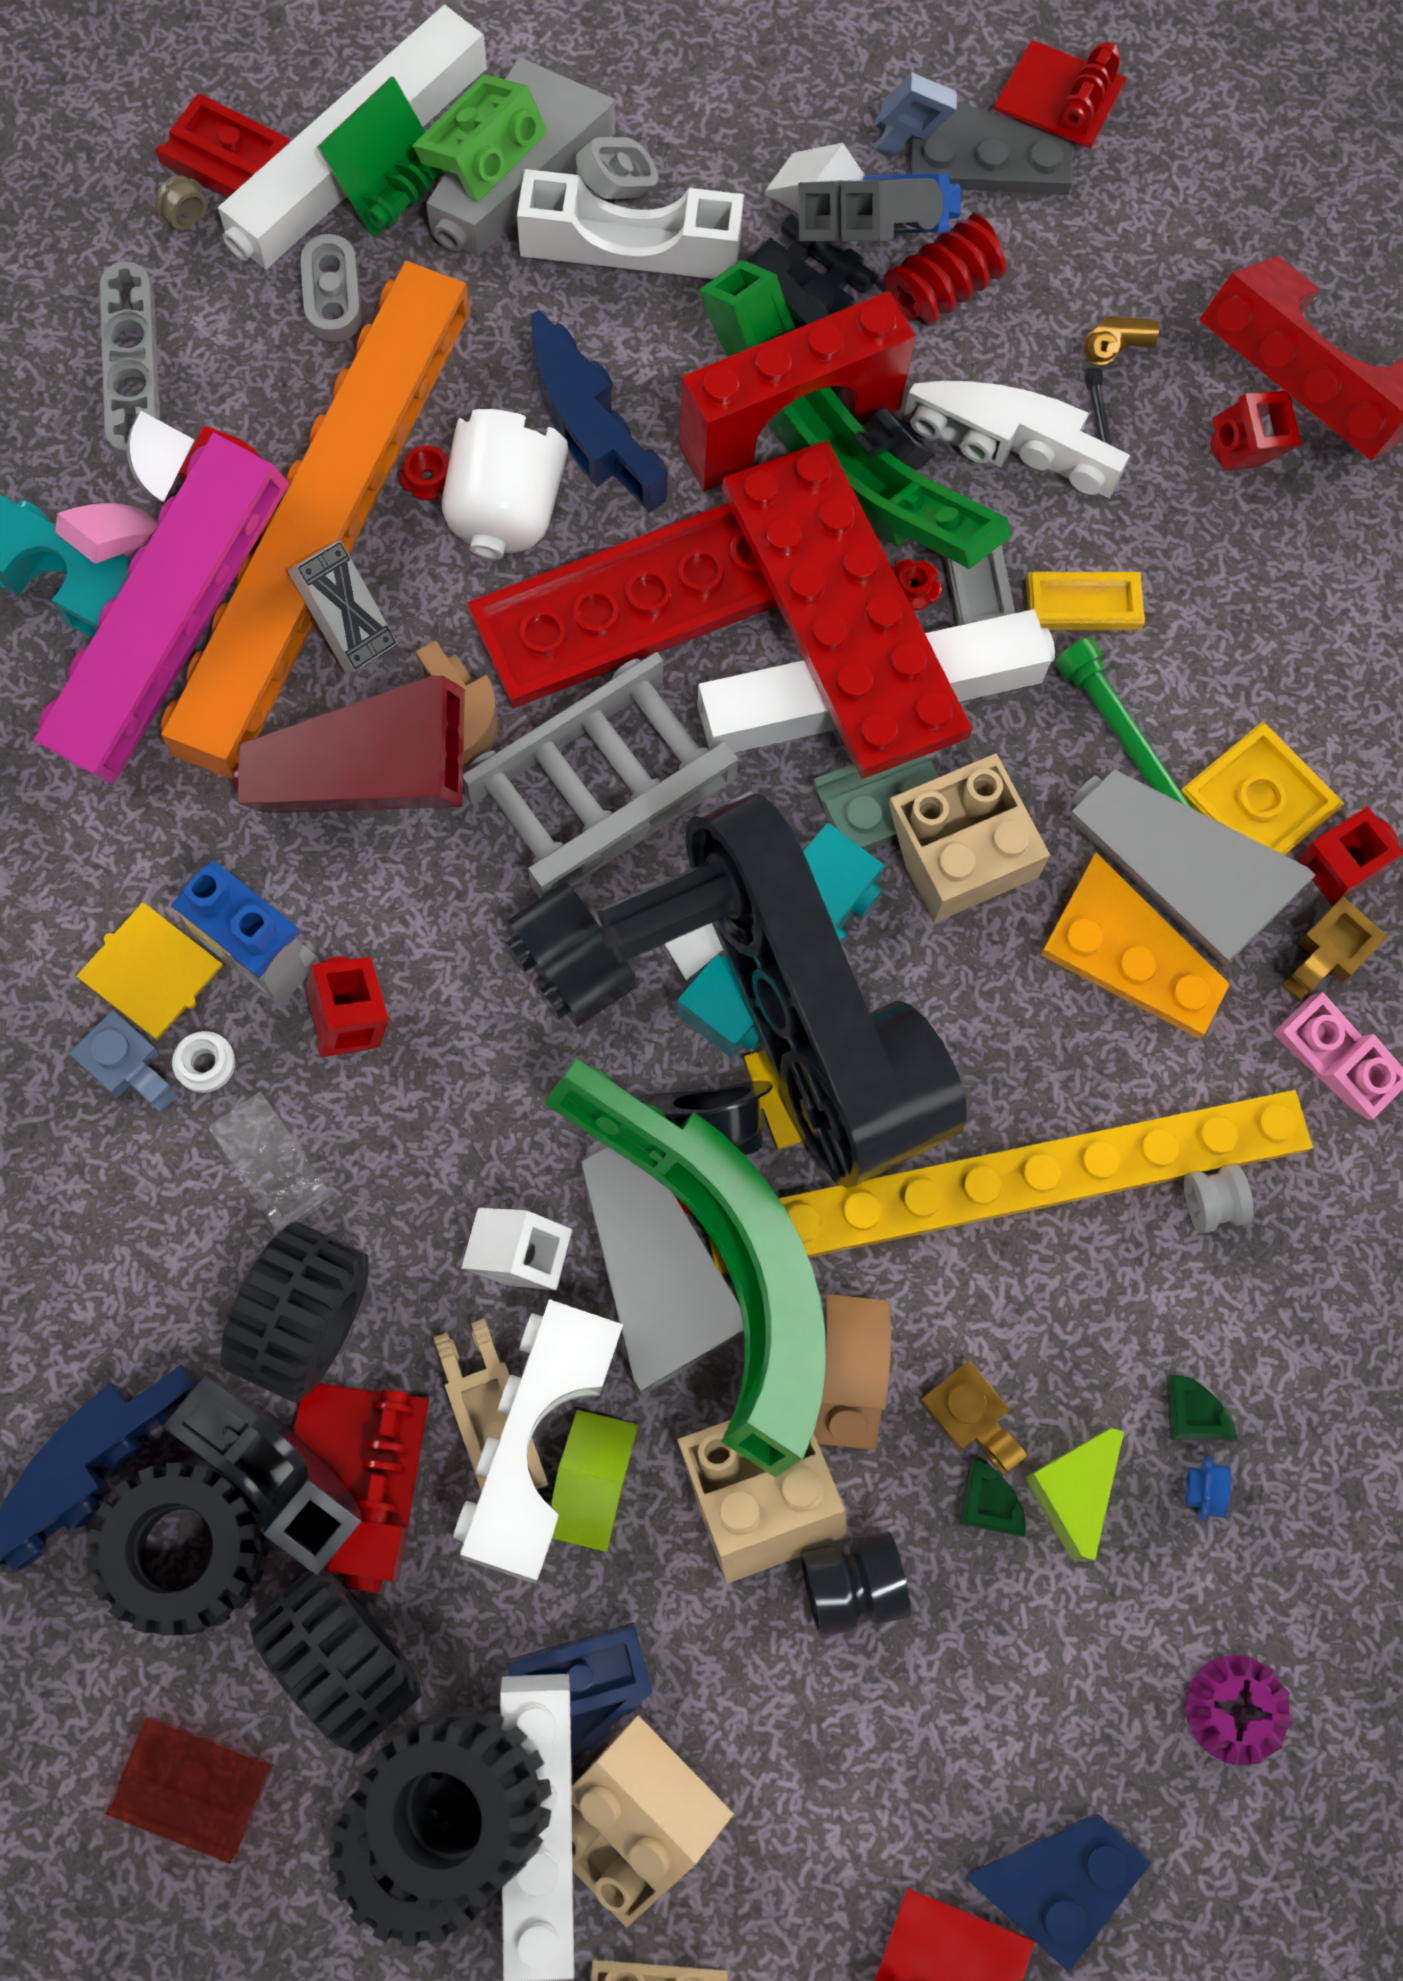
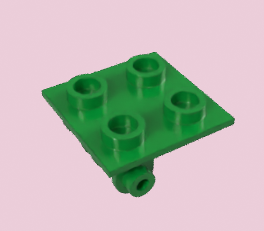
M393 76L385 81L317 146V149L366 229L374 238L386 226L395 225L398 221L397 216L408 205H415L419 201V194L425 195L430 190V183L441 173H446L445 170L421 163L412 145L425 133V130Z

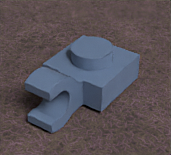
M911 72L881 104V112L874 121V127L884 130V133L874 144V150L895 156L912 135L927 140L957 110V91Z
M114 1010L68 1053L116 1098L131 1085L161 1113L178 1096L170 1088V1085L149 1067L160 1056V1053Z

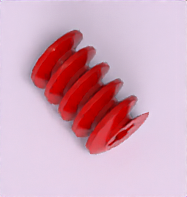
M973 212L967 220L956 223L951 231L940 234L934 240V243L925 244L917 254L906 257L900 266L890 268L885 274L886 292H891L906 320L914 321L918 317L926 325L932 326L939 320V311L944 314H950L956 308V300L966 303L973 296V289L983 291L989 286L990 278L996 280L1002 278L1006 274V261L995 230L985 218Z

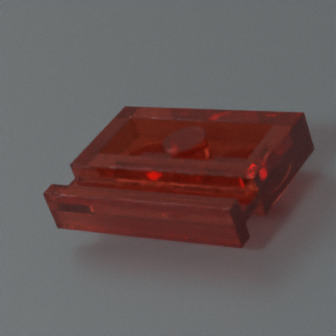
M149 1716L144 1720L119 1780L116 1795L112 1804H109L105 1815L232 1864L237 1859L238 1850L246 1831L249 1829L274 1764L156 1717Z

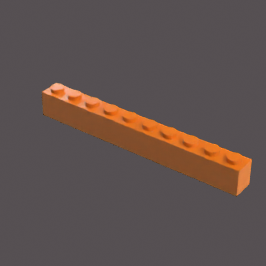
M405 261L396 279H389L385 284L380 298V310L373 324L367 323L363 327L357 342V355L349 369L344 368L339 373L334 386V400L326 415L321 413L316 418L310 433V446L303 460H296L291 466L287 476V481L289 482L287 491L262 530V539L254 555L248 554L237 575L238 586L229 603L223 602L217 609L212 623L213 634L204 652L198 651L189 664L186 676L187 685L179 700L172 701L164 712L161 721V736L172 756L233 780L235 766L239 763L240 744L258 737L316 622L287 569L330 543L341 540L347 553L350 554L470 314L467 284L465 282Z

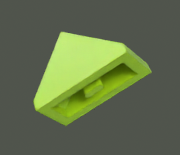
M577 1409L558 1468L551 1508L559 1514L552 1539L604 1552L608 1551L638 1424Z
M1113 1428L1103 1431L1024 1477L1071 1559L1082 1562L1094 1561L1096 1559L1124 1435L1123 1431Z

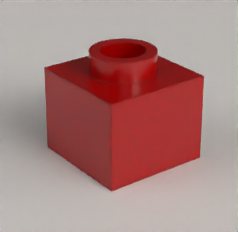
M361 1521L330 1559L327 1571L344 1574L343 1584L348 1589L381 1593L383 1580L399 1582L408 1529Z

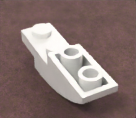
M936 381L914 383L908 394L903 418L911 423L912 428L919 435L928 439H944L960 447L962 453L970 460L977 463L991 462L999 467H1002L1010 451L1019 454L1022 461L1031 468L1037 470L1050 469L1067 477L1076 489L1086 494L1093 495L1099 493L1110 498L1120 481L1130 457L1129 454L1082 432L1089 415L1088 412L1031 391L972 381Z

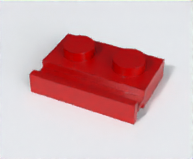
M197 93L170 129L169 140L165 145L159 144L155 150L160 164L189 179H195L199 184L229 198L290 143V138Z

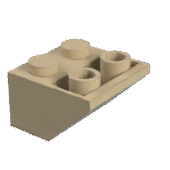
M997 753L889 799L888 803L906 869L934 923L1039 878L1050 857L1049 851Z
M731 1420L677 1439L726 1584L798 1558L802 1551L830 1546L848 1539L845 1508L814 1432L804 1458L776 1478L721 1442Z
M637 1715L571 1785L572 1871L597 1896L600 1903L611 1911L627 1928L696 1865L734 1813Z

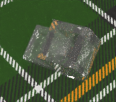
M261 1091L207 1126L243 1178V1183L278 1233L291 1222L301 1221L333 1199V1196Z

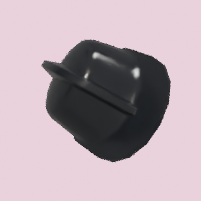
M749 1081L718 1089L657 1093L641 1096L636 1099L642 1103L655 1106L666 1116L667 1120L678 1127L695 1112L719 1130L744 1155L755 1153L762 1148L763 1134L760 1098L768 1094L772 1090L773 1085L770 1081Z

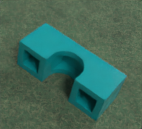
M0 495V587L18 597L27 584L39 574L50 571L67 574L63 585L53 597L52 602L66 625L93 639L99 628L98 621L102 609L112 598H117L129 577L128 569L132 559L120 554L95 564L56 534V525L49 522L48 517L35 505L23 499H20L16 504Z

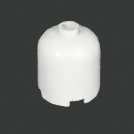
M497 409L472 410L469 422L462 418L457 420L442 497V512L449 529L464 542L470 544L471 552L489 559H501L504 553L528 550L544 537L550 523L569 450L567 440L557 430L548 427L547 434L544 436L537 431L524 427L526 416Z

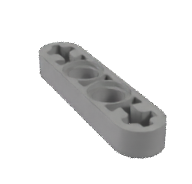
M120 262L107 268L100 279L104 430L112 452L117 458L128 462L127 443L124 438L129 434V419L126 413L135 414L136 418L137 414L143 411L160 421L154 291L149 276L142 266L134 262ZM129 282L134 283L135 286L130 292L133 310L125 309L119 293L123 291L124 284ZM136 329L144 333L142 341L135 347L121 348L115 344L118 335L125 330ZM138 377L146 381L145 388L136 396L124 397L117 393V387L127 378Z

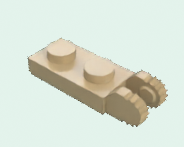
M485 1318L471 1323L473 1328L471 1334L477 1351L482 1354L487 1369L463 1377L458 1363L460 1357L454 1340L449 1338L448 1333L434 1337L449 1382L445 1384V1388L475 1474L488 1437L500 1440L508 1415L499 1413L498 1408L510 1374L506 1363L500 1362ZM531 1437L527 1452V1464L533 1485L536 1490L549 1486ZM476 1475L482 1492L486 1478Z

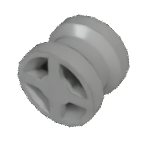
M1225 1165L1219 1169L1217 1174L1208 1176L1201 1171L1185 1175L1183 1182L1184 1195L1193 1226L1200 1234L1213 1232L1219 1224L1230 1222L1236 1227L1252 1222L1254 1216L1252 1193L1245 1173L1239 1165Z

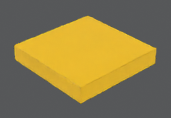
M1264 721L1181 789V792L1194 810L1285 856L1344 805V802Z

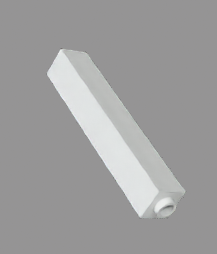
M443 5L218 207L225 230L223 239L228 248L243 261L251 257L265 270L269 268L346 197L317 146L391 76L395 77L422 127L426 125L487 69L484 34L446 5Z
M1035 609L925 633L959 702L1042 683L1050 663L1055 658L1052 635L1048 628L1041 629ZM804 660L700 683L698 686L697 707L709 751L724 741L735 753L837 729Z

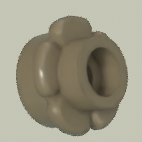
M179 176L165 181L160 186L155 201V211L160 215L162 223L165 225L171 223L176 229L184 231L205 216L207 199L202 194L201 185L195 179L188 180L185 176ZM189 210L190 218L186 219L180 215Z

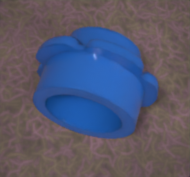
M1204 1457L1200 1468H1188L1185 1505L1197 1507L1196 1514L1201 1521H1206L1207 1516L1225 1518L1231 1492L1230 1466L1212 1464L1211 1457Z

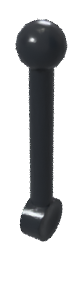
M1088 368L1085 380L1087 390L1091 392L1099 440L1111 445L1101 389L1103 372L1101 368Z

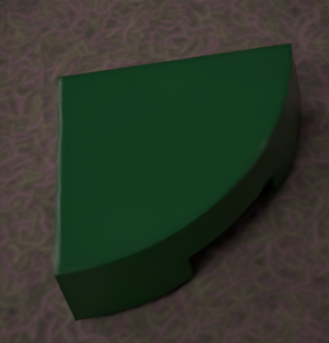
M1180 1375L1166 1376L1170 1440L1237 1439L1236 1428L1231 1414L1208 1389L1189 1377Z
M970 1460L960 1525L1025 1537V1513L1013 1488L996 1469L980 1461Z

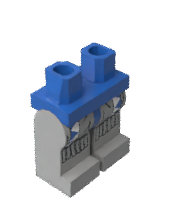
M214 860L203 867L183 888V893L171 904L173 911L183 918L195 939L231 968H236L241 976L279 1006L288 999L309 975L311 965L320 963L318 957L296 938L300 931L295 924Z

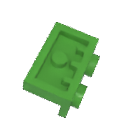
M483 74L412 146L422 164L457 174L469 198L481 201L545 136L547 128L527 85Z

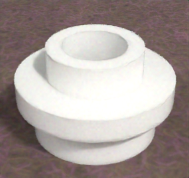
M209 1031L196 1032L185 1037L178 1044L173 1054L172 1067L175 1076L186 1088L195 1092H211L222 1087L231 1078L235 1068V1054L227 1040L219 1034ZM203 1053L213 1054L215 1056V1064L211 1070L202 1073L194 1069V1062L199 1055Z

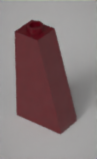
M443 675L430 676L240 744L239 763L235 766L233 774L234 787L238 794V804L262 813L462 807L465 689Z

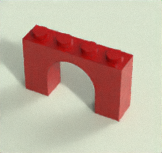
M1280 256L1232 272L1199 321L1370 461L1403 442V359L1387 367L1372 366L1344 353L1320 335L1302 314L1317 295L1320 288Z
M890 291L682 376L679 448L703 492L722 485L723 477L754 467L756 442L764 426L788 404L810 392L831 387L839 400L861 425L866 424L868 419L882 405L894 412L901 409L916 335Z

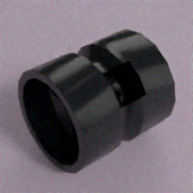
M887 1531L854 1539L850 1554L848 1555L838 1546L830 1547L829 1545L800 1552L809 1603L820 1638L849 1632L850 1628L857 1626L860 1614H864L874 1625L910 1617L911 1605L901 1558L891 1532Z

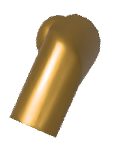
M1108 316L1086 337L1084 353L1092 363L1104 365L1114 360L1127 346L1154 348L1159 335V320Z

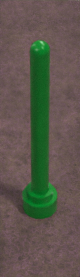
M1092 637L1085 638L1062 652L1055 659L1054 665L1066 683L1073 681L1077 689L1084 687L1149 787L1192 808L1103 674L1107 670L1102 663L1105 655Z

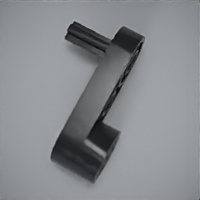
M747 792L693 815L687 822L685 837L691 869L597 911L602 924L601 927H598L607 948H612L617 962L621 964L712 923L791 1116L804 1143L821 1168L834 1182L847 1189L857 1186L963 1132L967 1121L965 1094L958 1071L943 1041L929 1021L910 1004L896 1000L869 1013L804 852L792 828L777 807L762 794Z

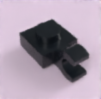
M883 405L867 421L872 430L867 433L859 431L854 436L855 441L869 457H876L885 451H889L905 465L916 470L924 466L935 455L900 414Z

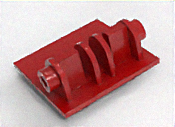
M1031 40L994 105L993 110L1091 149L1128 79L1117 74L1121 62L1119 49L1112 42L1098 44L1091 50L1088 61Z
M318 1384L299 1402L294 1433L331 1468L347 1487L359 1506L361 1521L408 1529L430 1399L407 1396L408 1393L382 1389V1392Z
M907 1887L874 1981H1022L1035 1945V1940Z

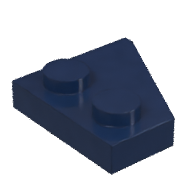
M634 1622L507 1660L510 1676L569 1674L571 1764L587 1749L591 1751L610 1733V1728L623 1715H629L652 1693Z
M1093 1814L1049 1837H1042L1019 1848L1020 1850L985 1866L980 1865L971 1869L965 1879L1031 1939L1035 1940L1065 1970L1070 1972L1152 1862L1100 1815Z

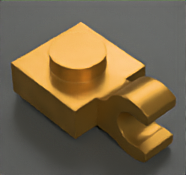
M1343 896L1298 942L1311 955L1281 986L1297 1001H1300L1329 972L1343 983L1388 936Z
M970 1360L920 1400L921 1405L959 1452L975 1441L1002 1476L1027 1457V1454L1017 1441L997 1423L1010 1411V1408Z

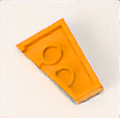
M1096 852L1041 953V956L1198 1039L1205 1035L1230 985Z

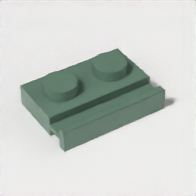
M925 755L862 780L853 763L815 778L813 788L818 794L830 824L865 851L898 839L888 803L889 799L939 778L931 760L928 761Z

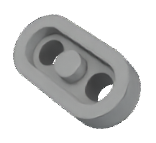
M596 137L578 151L576 155L577 175L581 177L585 185L595 195L605 199L639 198L658 182V172L652 158L638 142L631 138Z
M334 234L319 235L311 239L304 246L300 257L304 312L309 329L316 337L328 342H340L353 336L358 331L362 322L358 264L354 248L345 238ZM329 265L340 267L335 273L322 272ZM332 312L343 314L342 317L335 320L325 319Z

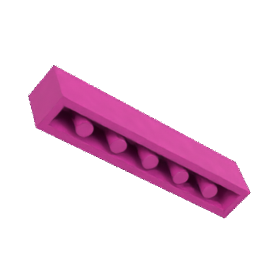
M214 432L207 444L199 447L191 457L186 480L177 495L169 498L163 505L159 513L158 527L148 545L139 549L132 558L128 569V579L117 598H112L102 609L97 632L88 647L82 649L73 659L69 668V680L59 697L51 701L43 710L39 719V731L33 739L111 784L114 783L126 766L289 486V482L273 464Z

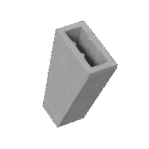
M519 57L505 80L528 86L546 125L547 132L481 201L470 199L458 175L446 171L426 203L431 235L449 250L460 251L464 249L479 256L517 222L524 169L572 174L577 170L576 155L578 151L596 137H613L615 133V99Z
M1115 769L1103 781L1097 775L1093 776L1078 790L1071 800L1076 805L1072 810L1071 822L1223 967L1243 950L1316 876L1308 867Z
M598 1140L587 1149L590 1157L581 1161L582 1172L618 1321L620 1324H623L621 1334L633 1384L641 1397L743 1337L742 1313L740 1305L674 1194L647 1172Z

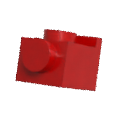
M1286 391L1245 393L1238 397V403L1212 417L1215 434L1211 438L1210 446L1213 455L1222 462L1224 471L1261 467L1302 445L1291 395ZM1270 414L1274 436L1265 437L1261 418Z
M1367 806L1314 840L1297 859V862L1308 867L1316 875L1312 879L1313 883L1333 907L1343 896L1347 897L1388 870L1403 855V849L1398 844L1397 835L1390 824L1378 818L1370 807ZM1350 853L1353 854V855L1356 857L1357 862H1356V861L1354 860V858L1350 855Z
M335 956L325 959L319 964H312L305 991L319 1040L317 1048L320 1058L361 1052L379 1047L389 1018L372 958L350 959L346 956Z

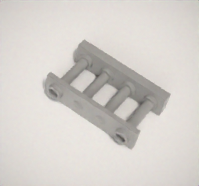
M657 652L643 661L633 659L625 663L615 672L610 682L498 753L488 751L480 755L468 766L467 772L463 774L465 796L471 805L490 794L535 855L534 865L529 867L528 871L531 887L539 899L565 882L571 887L736 780L738 758L728 744L724 741L710 751L706 747L699 748L654 689L663 683V659ZM634 701L681 762L679 771L662 782L658 778H650L607 720V718ZM585 732H588L633 793L631 802L614 813L611 810H602L559 751L560 748ZM538 762L584 823L583 833L565 845L562 842L555 843L510 782V780Z

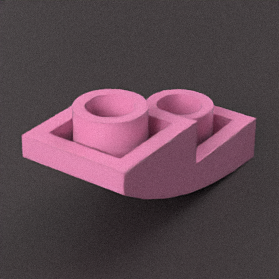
M117 503L92 504L57 513L55 533L93 563L97 564L120 554L132 559L139 549L148 545L158 527V521L144 510L134 506Z
M1324 992L1311 994L1272 1033L1339 1098L1367 1120H1373L1403 1090V1067L1374 1034L1361 1036Z

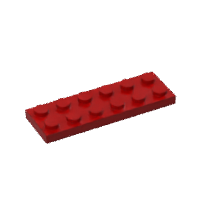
M824 441L723 477V493L861 780L969 739L973 728L829 441Z
M729 503L467 602L469 614L512 709L620 668L633 659H643L655 652H661L778 606Z

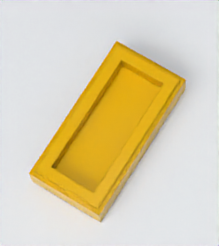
M1028 572L1027 574L1028 610L1035 609L1041 629L1142 630L1145 624L1141 572Z

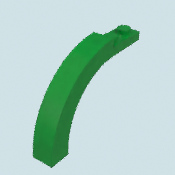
M741 259L699 289L709 319L727 357L796 329L787 308L777 274ZM831 387L815 390L796 399L780 410L768 422V425L790 453L828 440L874 533L895 546H899L910 538L970 569L1012 536L1007 517L928 479L898 460L889 451H885L876 457H869L854 439V436L859 431L867 433V431L852 416Z
M576 1058L555 1085L544 1104L667 1187L688 1207L715 1243L736 1289L745 1336V1364L742 1386L736 1409L721 1442L776 1478L804 1458L815 1430L823 1397L826 1370V1338L821 1299L814 1272L802 1240L785 1207L766 1179L749 1159L719 1130L695 1112L680 1127L667 1120L666 1116L658 1108L642 1103L614 1084L613 1080L605 1072L589 1067Z

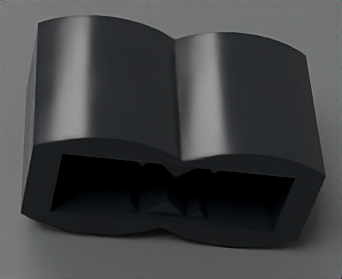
M567 882L506 921L511 939L504 943L506 949L524 973L533 968L545 985L538 989L549 1010L558 1020L567 1015L572 1023L579 1027L636 988L633 970L627 961L622 964L617 962L612 948H607L598 928L600 926Z

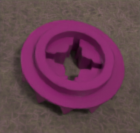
M1229 1655L1216 1658L1204 1665L1196 1673L1189 1685L1185 1704L1189 1728L1199 1745L1211 1756L1222 1762L1233 1765L1261 1764L1272 1753L1283 1748V1739L1288 1728L1293 1723L1288 1702L1290 1693L1282 1686L1280 1680L1275 1675L1274 1669L1249 1656ZM1240 1690L1246 1692V1703L1256 1707V1711L1265 1712V1719L1256 1717L1255 1720H1244L1241 1730L1237 1732V1729L1234 1728V1717L1224 1713V1709L1215 1708L1214 1703L1215 1701L1225 1703L1226 1700H1237Z

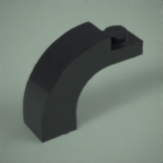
M206 1370L164 1421L163 1427L220 1470L250 1498L263 1516L265 1523L264 1535L314 1574L318 1575L361 1523V1512L357 1502L331 1468L260 1404L257 1407L253 1406L210 1371Z

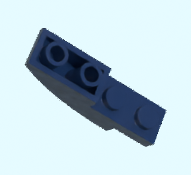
M540 309L531 315L534 363L540 393L555 429L567 440L568 452L596 488L614 475L638 502L651 513L667 501L668 471L664 462L653 450H644L632 438L631 431L625 420L612 410L611 389L613 384L604 367L595 360L589 362L577 349L575 340L570 332L560 323L554 325Z
M180 1365L134 1399L130 1398L125 1389L111 1383L84 1404L52 1435L25 1468L0 1508V1571L9 1567L12 1573H16L26 1568L47 1551L43 1543L44 1540L64 1526L68 1532L75 1531L97 1516L96 1513L101 1506L99 1500L113 1491L99 1469L107 1465L110 1471L115 1470L131 1461L144 1449L139 1440L160 1425L163 1427L167 1417L198 1381L193 1371Z

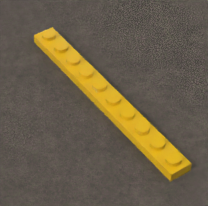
M1292 1090L873 1178L848 1189L839 1185L778 1199L793 1222L808 1258L1178 1180L1185 1178L1186 1174L1201 1171L1206 1174L1219 1171L1225 1165L1237 1164L1243 1166L1305 1153L1311 1150L1313 1145L1297 1092ZM707 1233L713 1262L722 1276L730 1275L719 1250Z

